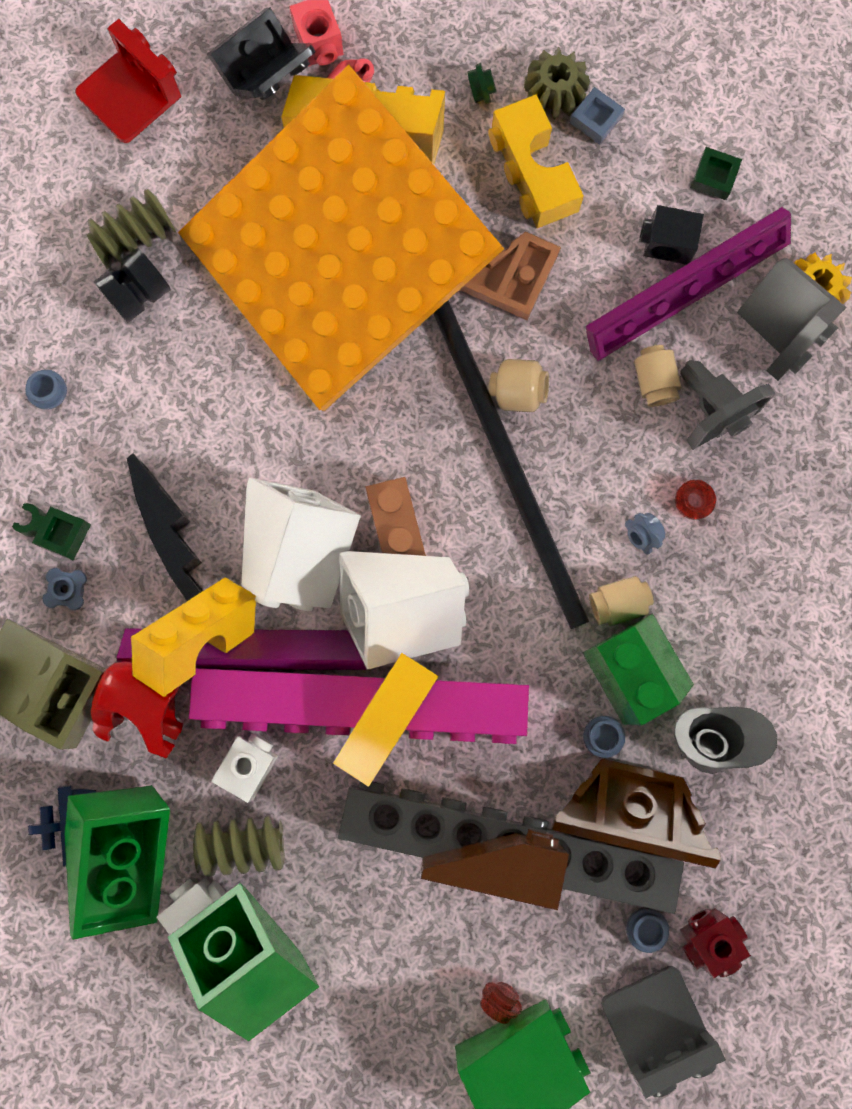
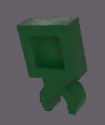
M24 503L22 508L32 514V520L24 526L14 522L13 529L27 537H35L32 542L33 544L74 561L91 524L51 506L47 514H45L33 504Z

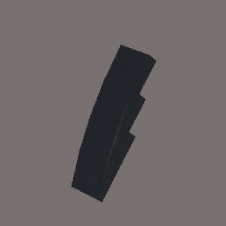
M132 453L126 459L135 499L147 532L169 576L188 601L203 591L189 573L202 562L178 533L190 521L146 465Z

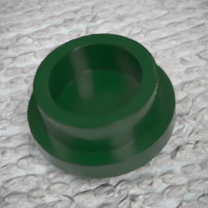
M482 63L475 64L476 69L467 71L475 103L485 101V104L491 103L490 94L497 92L491 68L483 70Z

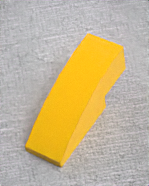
M401 653L333 764L369 787L439 676Z

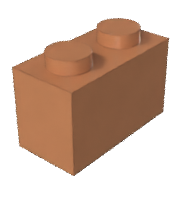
M406 477L365 486L382 553L426 556Z

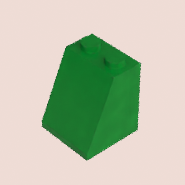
M653 613L582 652L623 725L642 726L679 705L694 686Z
M241 883L237 884L168 936V940L198 1010L248 1042L319 988L312 971L299 949Z
M545 999L455 1045L458 1074L475 1109H569L590 1093L584 1077L591 1074L580 1049L577 1048L571 1051L564 1036L571 1033V1030L560 1007L552 1011Z

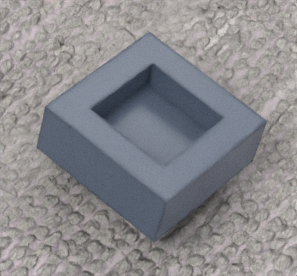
M594 87L571 115L570 124L600 145L623 117L625 108Z

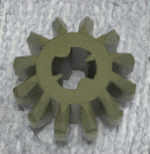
M560 47L555 50L553 56L543 50L539 55V60H532L524 80V88L528 92L527 98L537 94L544 111L547 108L552 109L551 114L554 120L559 116L560 109L570 117L574 112L575 106H579L586 98L585 92L590 84L589 76L585 74L587 69L586 61L575 62V51L568 56H564Z

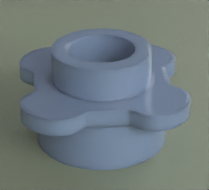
M637 513L634 516V521L629 519L625 522L630 542L636 548L642 549L646 555L652 552L653 547L658 549L662 546V541L665 539V529L660 520L653 514Z
M58 568L50 569L46 574L48 589L47 593L43 595V603L49 608L61 605L67 606L71 610L80 609L84 604V584L87 582L85 573L80 570L67 573L62 572ZM64 585L68 586L66 593H63L61 590Z

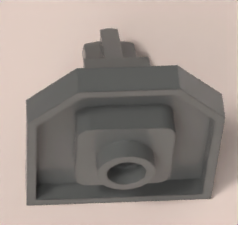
M689 360L686 362L685 367L681 369L680 374L699 395V406L707 418L697 425L688 437L687 442L692 450L727 432L731 437L740 434L753 424L750 419L767 405L775 396V392L769 384L742 394L723 374L715 377L700 361Z

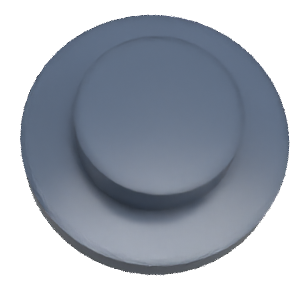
M40 370L28 378L25 392L28 400L34 406L49 410L56 408L64 401L67 394V386L64 379L55 371Z
M595 717L588 722L584 729V744L593 755L609 758L618 754L623 748L625 731L622 725L612 717Z
M642 908L635 911L629 917L626 924V934L630 943L637 950L653 953L663 948L667 943L669 925L665 917L658 911Z

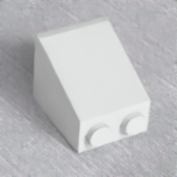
M249 478L246 488L241 586L256 596V602L267 607L279 608L280 603H285L303 611H312L313 607L331 608L340 581V553L350 550L361 515L313 490Z
M356 551L340 553V614L367 670L394 663L401 653L413 658L461 645L462 627L466 626L464 605L465 597L469 596V584L465 574L458 572L450 557Z

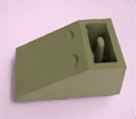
M6 619L0 630V715L23 731L60 750L77 748L92 720L91 706L93 696L106 668L10 619Z

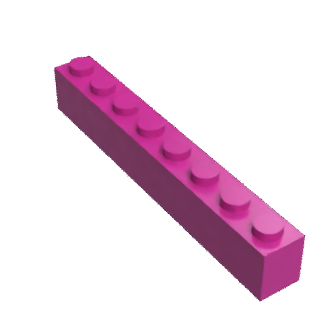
M196 668V675L192 677L189 719L201 720L200 728L226 729V721L243 722L242 730L267 731L268 723L284 724V732L309 733V725L326 726L325 734L350 736L351 727L355 728L385 678ZM436 681L405 729L409 730L408 738L433 740L434 732H450V741L475 742V734H491L492 743L517 744V736H527L529 685Z

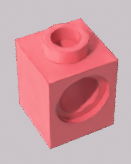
M306 0L289 6L293 28L299 43H311L315 49V53L308 58L309 66L314 64L329 65L338 56L344 55L341 32L328 0Z

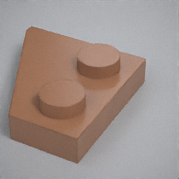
M525 231L511 242L508 249L502 251L466 283L460 291L528 321L556 262L561 247Z

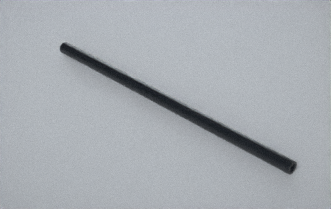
M447 300L433 315L569 627L574 629L588 623L589 619L450 302Z

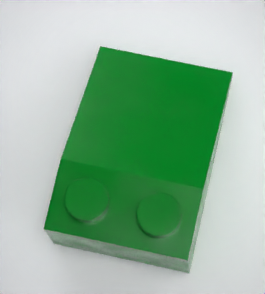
M152 785L68 796L65 852L69 926L72 940L157 923L158 919L156 917L159 912L170 808Z

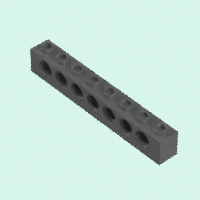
M372 781L369 787L360 782L359 786L351 785L348 789L338 839L422 858L468 846L460 843L457 839L459 828L466 823H473L480 828V838L476 843L499 838L510 832L527 835L528 829L540 830L553 834V838L558 839L561 847L569 853L562 889L675 914L684 861L548 829L549 821L536 817L524 816L523 823L507 820L508 812L491 807H483L482 814L465 810L467 803L455 799L442 797L440 805L424 801L425 793L401 788L400 796L383 792L385 785ZM381 805H391L397 810L399 819L395 825L383 827L375 819V810ZM424 814H432L440 822L438 831L432 836L421 835L415 827L417 819ZM598 851L603 859L601 867L595 872H585L583 869L584 857L589 852ZM632 861H641L643 864L642 876L636 881H627L625 878L626 866Z

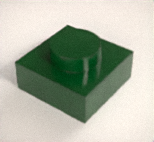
M705 147L690 188L727 200L732 191L742 159Z

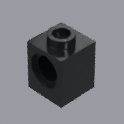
M657 205L651 219L645 218L642 224L639 242L646 243L643 256L684 265L689 264L698 250L704 214Z

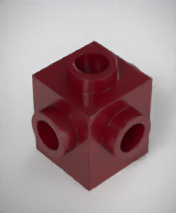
M716 908L712 910L705 909L696 913L688 920V925L679 929L687 944L682 946L683 951L696 970L704 969L712 978L717 976L727 977L736 973L742 967L741 962L751 956L743 943L748 940V936L739 921L734 916L728 918V916ZM718 941H725L724 944L714 949Z

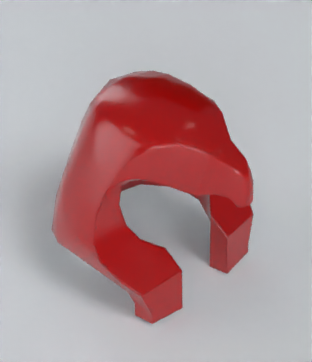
M116 662L112 664L102 674L93 696L91 716L94 734L104 741H109L111 738L110 731L123 723L124 717H126L138 728L148 752L166 759L175 744L164 740L163 735L176 740L183 728V723L177 721L175 717V695L180 686L163 697L132 676V662Z

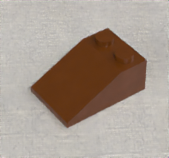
M528 829L527 835L515 833L422 857L421 879L558 910L569 853L559 845L558 839L553 838V834Z

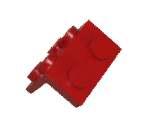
M118 18L107 28L117 53L79 84L75 89V93L78 99L122 143H129L182 96L174 78L177 72L172 63L163 54L156 56L150 50L151 46L144 35L137 28L130 30Z

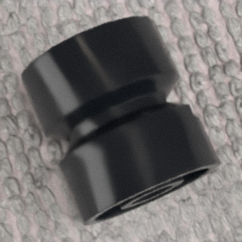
M138 247L120 261L121 269L115 270L110 268L94 281L98 289L127 323L145 310L144 303L146 301L155 303L171 290L160 272Z

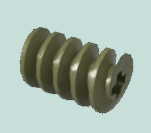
M149 189L144 190L145 204H142L134 196L130 197V212L120 203L117 204L118 218L116 219L106 211H103V226L97 224L92 218L88 219L90 233L86 235L106 269L111 268L109 255H112L120 262L124 258L123 248L126 247L130 252L134 251L138 247L137 240H140L147 247H151L152 232L161 240L166 239L164 228L166 225L176 233L157 196Z
M265 816L262 828L257 829L251 817L247 819L245 830L240 831L236 819H231L228 832H223L218 820L213 822L211 834H206L202 822H198L193 840L196 872L199 873L202 869L205 876L212 877L219 866L223 875H230L236 864L238 871L241 874H246L249 872L252 861L258 872H264L269 859L276 871L281 870L285 858L282 822L280 821L279 826L274 828L270 817Z

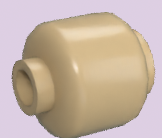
M506 359L500 364L498 372H492L490 375L489 394L490 396H496L498 406L504 411L535 412L539 408L540 403L547 402L549 373L548 371H543L538 361Z

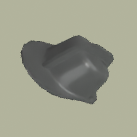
M694 708L681 714L675 724L674 737L680 749L681 757L686 758L692 767L709 774L722 773L732 768H749L762 765L772 757L777 748V733L773 724L762 713L751 708Z

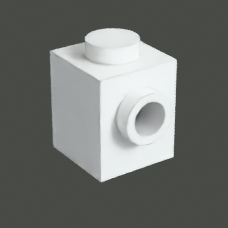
M251 733L249 738L237 736L211 782L247 803L254 800L278 758V755L270 751L273 744L255 733Z
M203 878L195 885L189 879L169 895L174 903L156 918L171 935L226 892L216 881L210 884L206 878Z

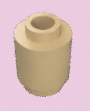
M654 345L640 351L641 356L634 360L642 398L647 399L649 407L666 405L679 400L678 391L682 387L674 351L665 350L664 345Z
M637 576L597 588V592L589 594L591 609L598 625L608 623L609 626L646 616L649 614V606L654 603L648 583L646 581L641 583Z

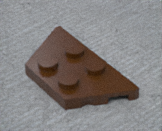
M603 758L591 771L589 778L582 782L574 792L572 799L565 808L558 812L552 824V830L714 869H716L721 861V854L718 848L711 847L703 831L706 823L700 810L691 800L692 794L684 777Z

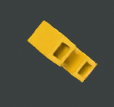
M536 94L495 110L493 112L492 128L488 130V134L494 151H501L506 160L504 172L509 184H517L522 195L519 197V204L526 219L532 218L538 229L578 213L584 195L568 162L556 167H544L536 163L531 156L536 150L548 146L552 126Z
M225 577L131 636L132 676L163 697L196 675V660L200 650L207 642L227 653L254 633L256 596Z

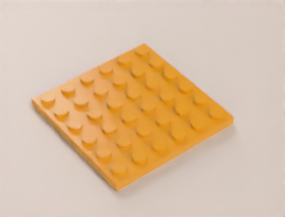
M347 65L178 232L316 407L322 411L330 407L504 250L503 246L350 65Z

